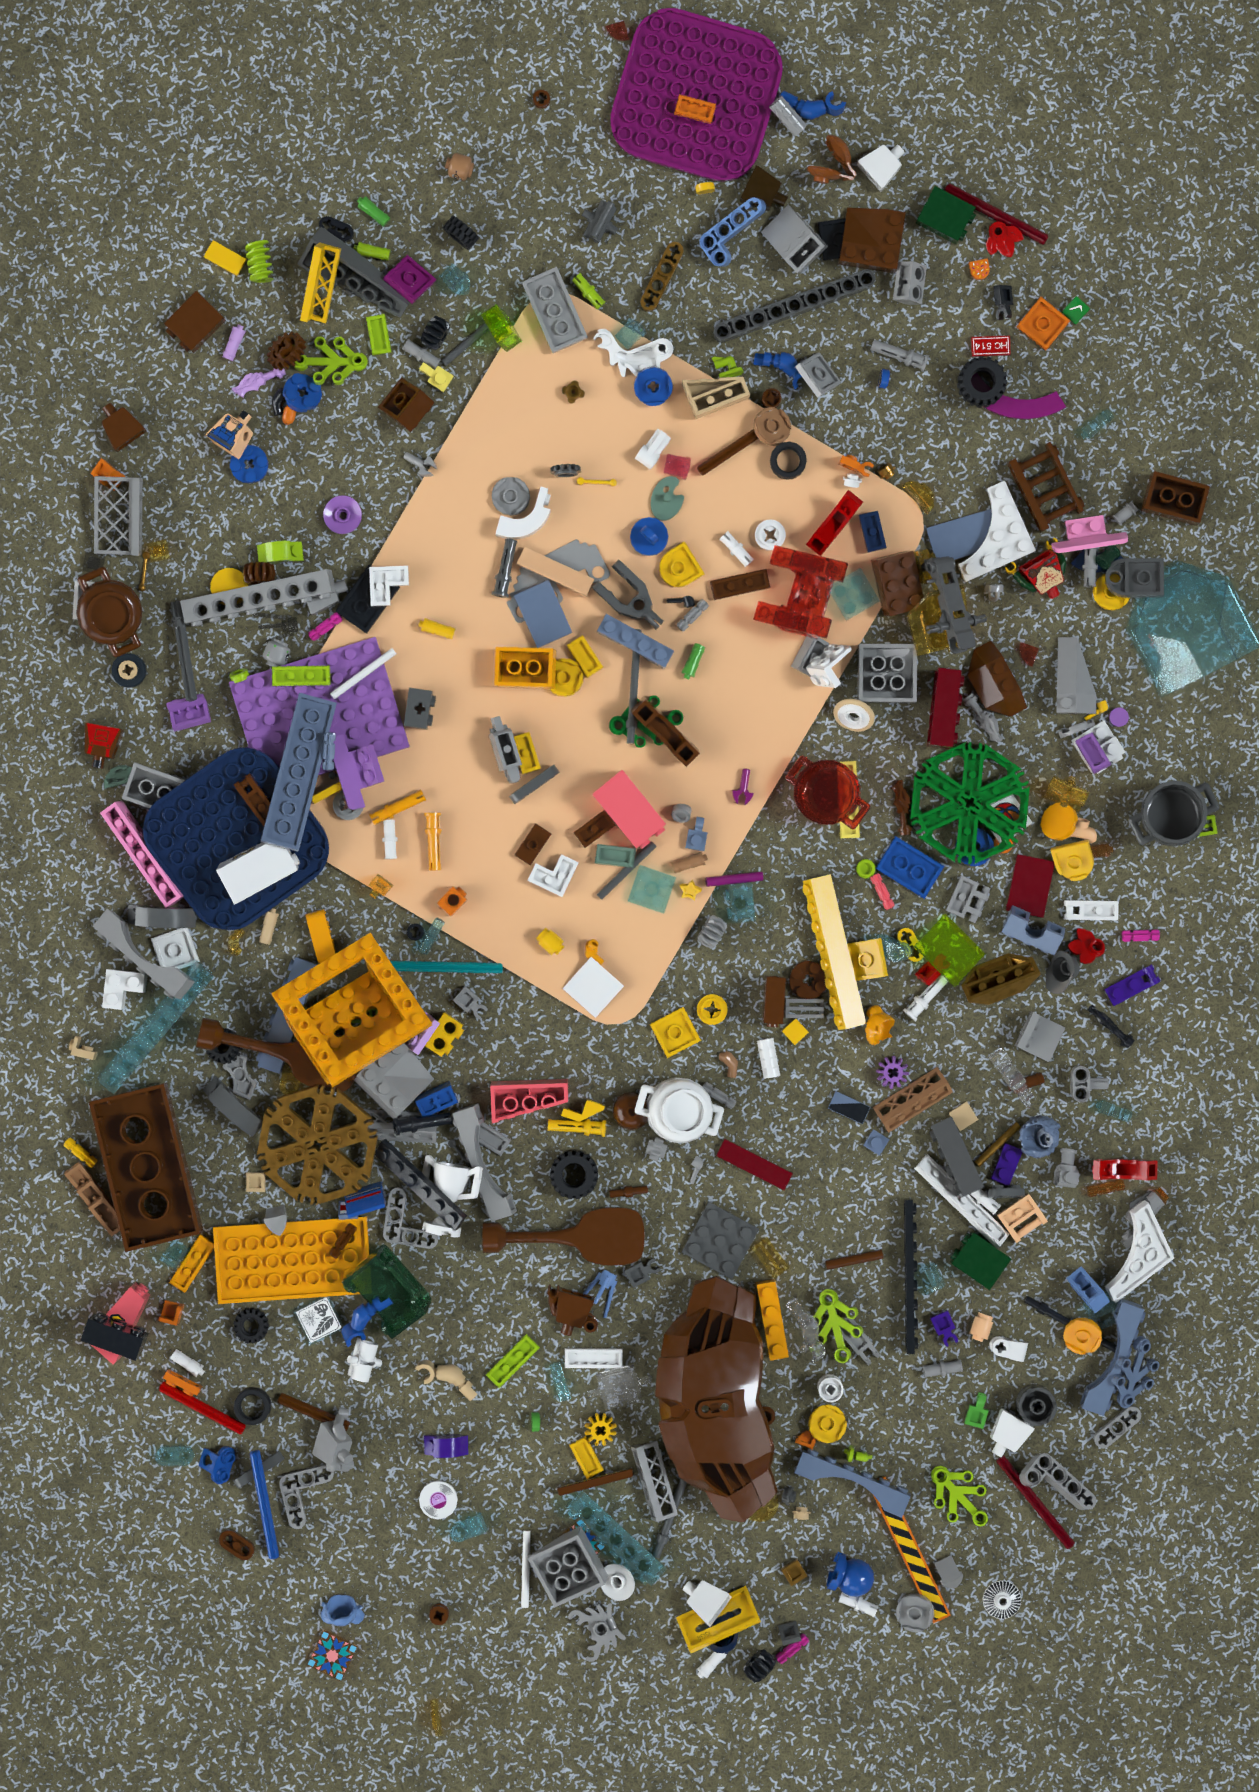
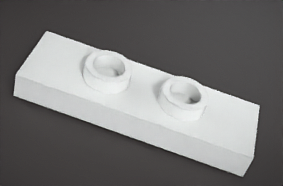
M565 1348V1368H622V1348Z

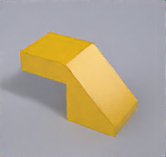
M587 1099L582 1113L564 1107L561 1116L580 1122L603 1111L605 1105Z

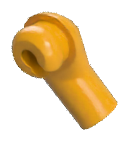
M591 939L587 941L585 945L586 958L592 957L602 965L604 960L597 955V940Z

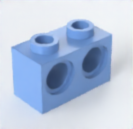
M1082 1267L1066 1278L1073 1290L1094 1313H1097L1110 1302L1104 1291Z

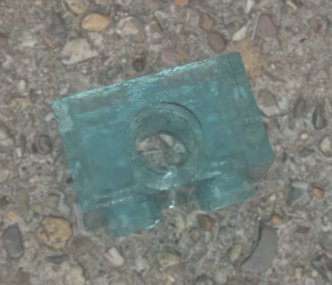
M752 883L728 885L729 889H725L726 901L730 900L731 907L727 908L728 920L732 919V923L756 921ZM739 897L745 900V906L742 909H738L735 906V900Z

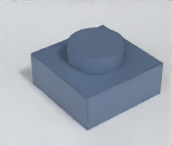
M873 1129L863 1146L880 1156L890 1139Z

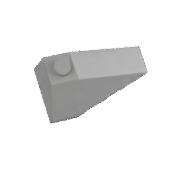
M1058 637L1057 714H1096V692L1078 637Z

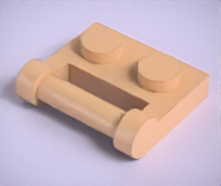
M1029 1193L997 1214L1016 1244L1021 1241L1023 1236L1036 1227L1048 1222ZM1033 1214L1037 1215L1035 1220L1015 1232L1014 1227Z

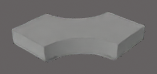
M241 1054L236 1056L237 1060H231L232 1063L223 1064V1068L233 1078L234 1086L232 1092L250 1100L258 1082L247 1071L246 1063L248 1057Z

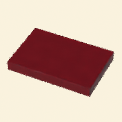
M1017 854L1006 911H1010L1014 905L1030 912L1031 916L1044 918L1055 865L1054 861Z

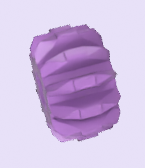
M895 1056L891 1057V1062L885 1057L886 1065L882 1062L878 1063L879 1066L883 1067V1070L876 1069V1072L883 1075L878 1076L877 1079L882 1080L885 1078L882 1085L886 1086L889 1082L890 1089H893L894 1082L897 1087H901L899 1080L902 1082L907 1081L902 1075H909V1072L903 1071V1069L908 1067L907 1064L900 1066L903 1059L900 1058L895 1063ZM896 1068L895 1072H897V1075L889 1077L888 1069Z

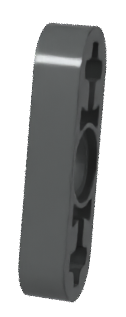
M555 764L511 794L509 797L514 804L518 803L560 772Z
M280 1450L262 1461L264 1473L285 1459ZM252 1468L233 1480L238 1489L254 1480Z

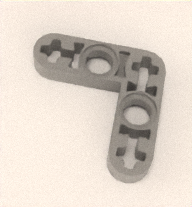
M393 1188L388 1198L383 1229L384 1239L389 1243L426 1249L434 1248L438 1243L437 1235L427 1233L422 1229L402 1226L407 1195L403 1188ZM397 1191H400V1194L403 1195V1198H400L398 1205L402 1204V1208L390 1206L391 1203L395 1204L396 1199L392 1197V1194H396ZM396 1209L400 1212L398 1220L390 1218L389 1213L391 1210ZM388 1222L392 1224L399 1223V1227H394V1232L397 1233V1236H394L393 1239H390L389 1235L386 1234V1232L391 1230V1225H387ZM409 1231L416 1234V1240L413 1242H408L405 1238L406 1233ZM419 1232L423 1233L422 1237L424 1238L432 1235L435 1242L427 1245V1241L421 1240V1244H418Z
M326 1464L287 1473L281 1477L279 1485L288 1522L292 1528L300 1529L306 1523V1514L299 1489L327 1483L333 1479L334 1472L330 1473L328 1478H325L323 1475L318 1476L319 1481H316L314 1470H317V1474L322 1473L324 1468L328 1471ZM310 1473L312 1481L305 1483L302 1480V1475ZM295 1475H298L299 1486H297V1482L292 1483L289 1488L283 1484L286 1478L295 1480ZM290 1496L298 1498L296 1506L289 1505L288 1498ZM301 1509V1511H297L298 1517L303 1519L300 1521V1525L292 1521L295 1518V1513H290V1510Z

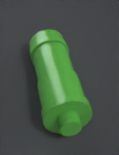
M360 197L357 200L359 203L358 208L371 216L378 224L384 227L388 223L390 217L370 201L368 197Z
M695 643L692 647L690 656L681 672L685 674V679L689 680L690 677H695L698 664L704 654V646Z

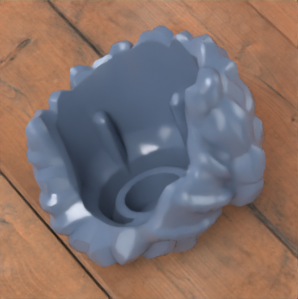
M1039 1115L1031 1117L1019 1131L1022 1152L1033 1158H1041L1054 1153L1055 1147L1059 1144L1058 1129L1060 1124L1048 1116Z

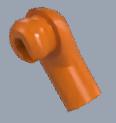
M288 405L284 408L282 421L286 425L294 422L297 412L288 407Z

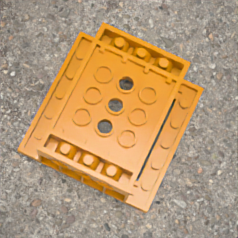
M371 933L271 993L282 1010L288 1027L326 1084H331L332 1087L432 1026V1022ZM365 960L368 969L367 973L305 1010L299 998L359 961ZM370 1009L378 1011L374 1017L368 1016L367 1012ZM354 1019L361 1020V1024L358 1027L351 1025ZM343 1029L345 1034L342 1037H336L334 1035L335 1031Z

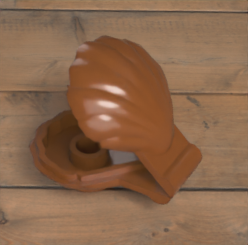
M827 135L826 145L830 152L833 151L832 155L842 165L847 175L820 166H808L806 168L807 171L814 176V182L828 184L829 180H853L856 176V171L850 165L851 154L848 146L841 138L835 135Z

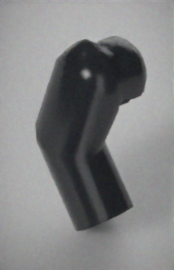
M279 388L272 398L274 416L283 415L282 402L285 397L283 398V388Z

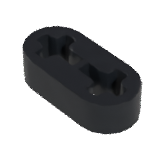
M329 216L323 217L319 221V228L323 227L324 229L323 223L331 221V225L335 227V230L328 228L327 231L345 243L350 242L354 238L353 228L342 221ZM347 228L350 236L342 238V233L338 232V229L345 231Z

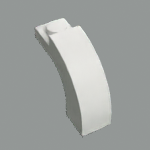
M540 487L535 508L527 517L512 519L500 516L496 536L516 540L529 537L539 531L548 520L551 512L550 509L544 508L545 505L548 506L551 494H548V488Z

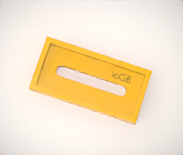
M746 1586L728 1593L732 1598L718 1617L738 1608L741 1609V1613L701 1632L695 1631L698 1625L705 1624V1622L694 1610L676 1617L690 1653H694L761 1622Z

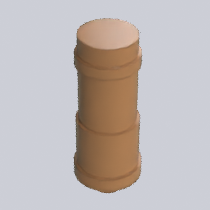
M699 852L689 857L675 860L671 864L674 873H679L690 868L706 865L705 861L708 858L706 854L702 855V852Z

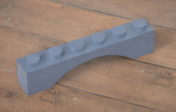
M1123 1298L1118 1301L1113 1314L1118 1334L1114 1357L1103 1374L1085 1387L1080 1401L1082 1409L1104 1416L1105 1411H1109L1111 1406L1110 1398L1112 1393L1115 1394L1117 1391V1387L1112 1383L1113 1377L1117 1374L1123 1375L1122 1368L1118 1366V1360L1123 1356L1130 1357L1132 1351L1130 1346L1132 1341L1137 1339L1138 1325L1145 1318L1142 1305Z
M810 1448L808 1450L803 1449L794 1472L795 1474L810 1480L825 1477H839L852 1480L869 1490L880 1502L884 1511L901 1518L903 1517L911 1497V1493H908L907 1488L899 1485L896 1488L891 1486V1482L886 1479L880 1478L877 1480L872 1478V1474L862 1470L860 1473L855 1471V1467L850 1464L844 1463L841 1465L836 1463L837 1460L833 1457L826 1455L824 1458L819 1456V1452Z

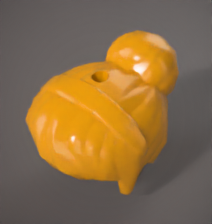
M878 1005L869 1007L866 1013L868 1020L865 1033L869 1044L875 1046L879 1044L880 1040L883 1041L886 1038L893 1037L889 1031L894 1026L895 1019L884 1013Z

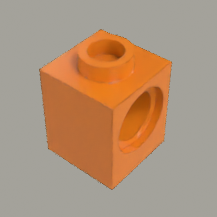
M453 886L437 904L450 916H453L468 900L465 898L467 893L460 887L456 889ZM452 894L457 895L459 898V902L455 906H452L448 901Z

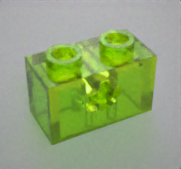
M497 304L481 314L496 342L506 352L522 342L508 315Z

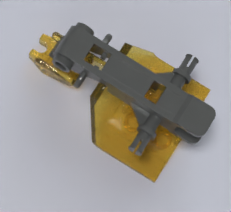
M928 549L922 550V557H920L918 551H914L921 584L931 583L934 589L929 591L907 615L917 656L947 650L948 653L957 654L975 647L976 641L972 626L986 622L987 618H985V614L976 616L967 612L965 587L958 583L957 578L960 577V574L955 572L954 558L949 556L936 557L935 553L929 554Z

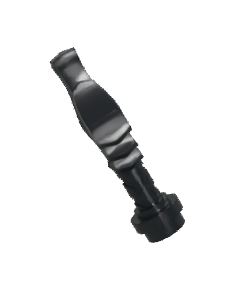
M1094 1005L1089 1006L1088 1011L1096 1017L1101 1025L1105 1026L1121 1040V1046L1129 1048L1135 1040L1131 1034H1124L1105 1013L1099 1011Z

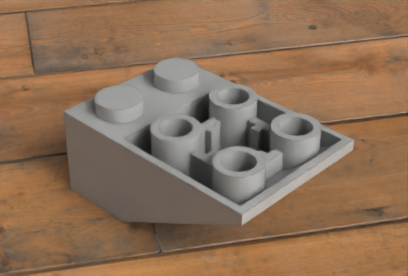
M789 205L761 231L797 274H801L828 247Z

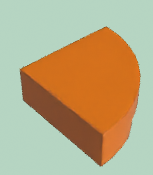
M807 1430L802 1432L795 1440V1443L810 1449L814 1448L816 1439Z

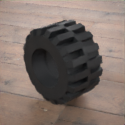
M979 356L977 359L973 358L960 371L957 379L958 393L971 406L976 405L977 408L982 406L989 407L991 404H995L1006 390L1007 373L1003 371V365L1000 366L998 364L999 361L996 359L995 361L991 360L992 357L984 358ZM977 372L987 373L993 380L992 389L988 392L977 391L972 386V376Z
M565 1151L557 1156L550 1170L551 1184L554 1190L562 1197L565 1196L568 1199L585 1197L593 1191L597 1184L598 1168L596 1162L584 1151ZM571 1163L580 1164L586 1173L584 1181L576 1186L567 1184L563 1179V1170Z

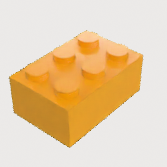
M496 647L494 686L555 689L557 650L553 648Z

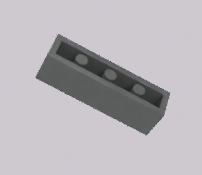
M950 1117L930 1127L932 1131H929L932 1141H937L940 1147L937 1151L941 1160H946L948 1166L945 1169L949 1177L953 1176L956 1182L953 1186L957 1195L961 1194L962 1197H965L983 1189L984 1185L953 1118Z

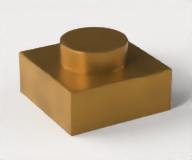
M798 1559L781 1568L791 1586L807 1577Z

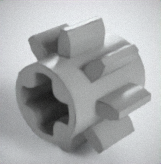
M655 1137L654 1141L649 1139L645 1153L650 1154L649 1159L658 1161V1158L664 1159L668 1146L663 1144L664 1139Z

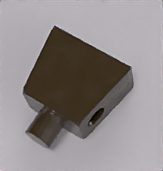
M756 165L743 191L740 202L744 203L754 197L759 198L765 202L766 210L770 211L773 203L784 207L788 196L779 192L782 184L779 180ZM753 203L754 207H757L759 205L757 203Z

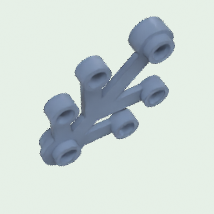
M1138 1336L1133 1342V1348L1137 1350L1132 1370L1130 1368V1359L1123 1356L1118 1360V1366L1122 1368L1128 1381L1126 1388L1124 1386L1126 1380L1120 1374L1115 1375L1112 1379V1383L1119 1392L1117 1402L1120 1407L1125 1409L1134 1403L1135 1396L1142 1390L1151 1389L1154 1385V1380L1146 1376L1136 1387H1134L1135 1383L1149 1371H1157L1160 1366L1159 1362L1155 1359H1149L1147 1364L1140 1369L1144 1354L1151 1348L1150 1341L1143 1336Z

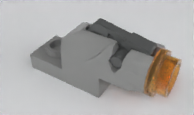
M1160 1187L1144 1193L1129 1203V1210L1125 1215V1219L1133 1227L1130 1210L1144 1200L1149 1203L1154 1215H1156L1167 1203L1168 1195ZM1129 1229L1121 1236L1123 1239L1120 1242L1127 1249L1132 1246L1134 1230L1131 1231Z

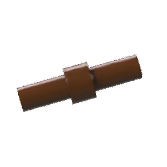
M647 1185L639 1187L625 1186L624 1189L609 1190L610 1198L622 1196L629 1198L633 1197V1195L648 1193Z

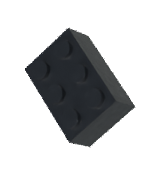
M100 1312L94 1313L88 1318L80 1341L134 1361L141 1356L149 1333L145 1332L144 1328L140 1326L130 1327L127 1325V1322L116 1319V1321L108 1319V1315Z

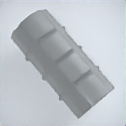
M782 96L778 97L769 106L774 115L779 118L781 123L785 125L794 137L807 126L795 112V109Z

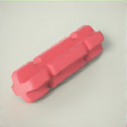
M877 873L871 876L870 879L875 884L874 888L880 900L883 901L884 908L886 910L893 908L895 904L890 899V894L884 882L882 883L881 875Z

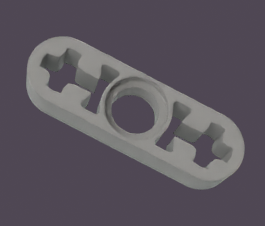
M1133 1405L1123 1409L1095 1433L1094 1443L1102 1449L1109 1447L1140 1421V1410ZM1136 1410V1418H1129L1127 1420L1129 1424L1126 1426V1423L1120 1418L1123 1416L1126 1419L1129 1416L1128 1411L1134 1412ZM1121 1422L1122 1430L1114 1432L1112 1430L1113 1423ZM1108 1428L1114 1437L1112 1438L1109 1435L1106 1437L1107 1442L1105 1444L1103 1442L1098 1443L1100 1435L1106 1436L1108 1434L1105 1431Z

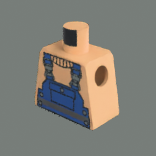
M242 410L237 418L230 414H225L206 433V436L215 445L239 460L253 436V432L247 426L252 417L244 410Z

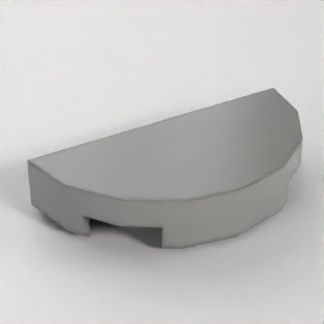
M1093 719L1063 729L1058 732L1059 736L1064 738L1093 727L1095 722Z

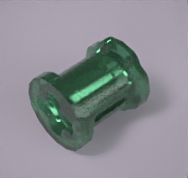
M1115 545L1106 546V550L1095 558L1101 568L1109 569L1114 559H1118L1121 556L1120 550Z

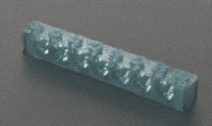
M198 960L185 973L195 983L183 998L179 1000L175 997L171 999L166 996L97 1076L99 1083L113 1094H115L213 979L212 972Z

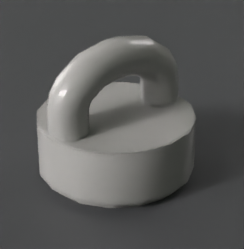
M1003 584L984 586V592H988L990 601H998L1000 592H1004Z
M676 804L672 810V818L680 823L689 821L692 811L691 807L686 804Z

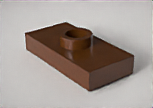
M535 824L515 853V856L531 866L552 834L538 824Z

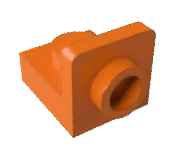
M102 458L90 473L93 476L125 477L123 473L117 471ZM99 480L107 488L110 489L112 487L107 481Z

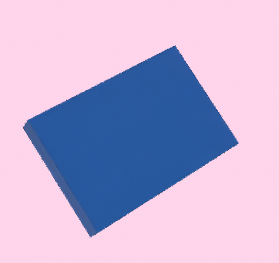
M895 836L878 863L876 870L925 899L944 866Z

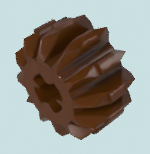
M250 562L244 565L243 577L245 583L255 585L275 580L276 570L274 565L269 562Z

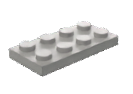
M557 267L522 282L552 353L588 339Z

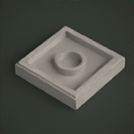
M819 352L795 366L817 398L841 384L840 379Z

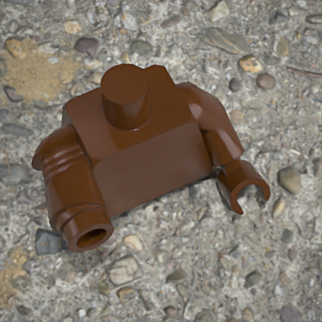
M551 1284L548 1285V1304L552 1315L556 1317V1322L563 1323L561 1334L571 1336L574 1327H584L588 1333H592L597 1329L598 1322L595 1316L589 1313L594 1304V1296L565 1289L557 1285V1289H552Z

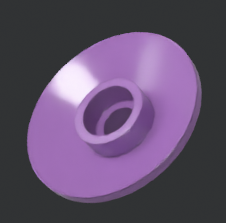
M336 496L326 504L323 517L325 524L330 530L338 534H348L359 526L362 519V511L359 504L349 496ZM345 512L347 517L341 519L340 513Z

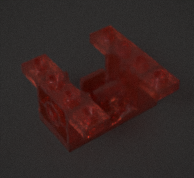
M775 545L769 564L789 569L796 574L787 606H777L758 601L753 620L773 625L785 632L818 639V637L827 639L832 620L825 618L824 615L834 581L843 583L848 563Z

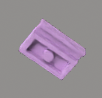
M427 1012L425 1013L432 1022V1026L404 1043L417 1055L420 1054L440 1024Z

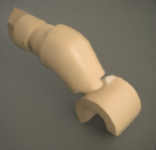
M422 1360L415 1367V1370L418 1371L423 1368L429 1370L430 1375L425 1377L424 1384L430 1383L434 1377H437V1380L446 1381L455 1387L458 1386V1390L469 1401L478 1395L471 1388L473 1384L469 1380H465V1376L462 1374L463 1371L454 1364L437 1365L436 1368L433 1362Z

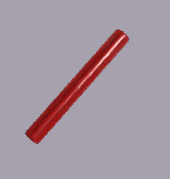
M165 1381L161 1383L159 1391L238 1434L244 1432L245 1424L199 1399L187 1395L182 1390L168 1385Z

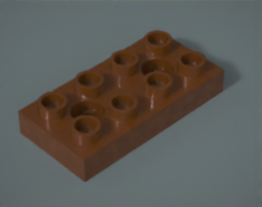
M167 1082L90 1101L89 1106L125 1252L201 1234L204 1230ZM131 1117H139L148 1124L149 1131L143 1142H135L126 1134V1125ZM157 1192L165 1197L167 1208L162 1213L163 1216L155 1217L145 1210L144 1201L149 1195L148 1193Z

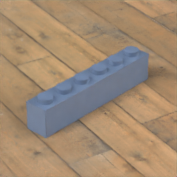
M295 957V960H291L288 970L291 971L289 977L284 979L282 986L318 964ZM309 993L299 998V1001L301 1002L303 1007L305 1006ZM276 1003L275 1007H278L277 1012L272 1014L269 1025L272 1026L270 1032L265 1033L263 1041L277 1043L292 1042L294 1034L288 1027L283 1012ZM259 1052L256 1061L259 1062L258 1067L278 1074L282 1072L284 1061Z

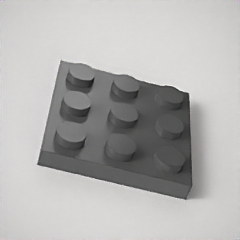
M708 1201L681 1252L722 1275L733 1279L759 1228Z

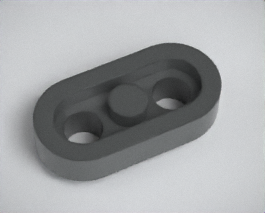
M992 1185V1189L988 1190V1198L1025 1197V1190L1020 1188V1185H1010L1009 1188H1003V1185Z

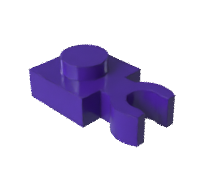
M948 1310L930 1317L937 1335H944L943 1343L946 1347L949 1346L947 1343L949 1337H953L954 1341L958 1342L957 1336L951 1332V1330L955 1329V1325Z

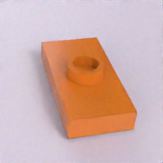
M679 94L674 115L711 124L716 104Z

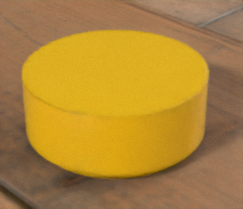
M704 182L695 186L696 194L699 195L715 191L713 182Z

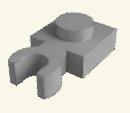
M466 986L453 1000L467 1013L472 1009L474 1016L478 1019H481V1016L477 1013L479 1008L485 1011L488 1010L485 1005L477 1003L480 998Z

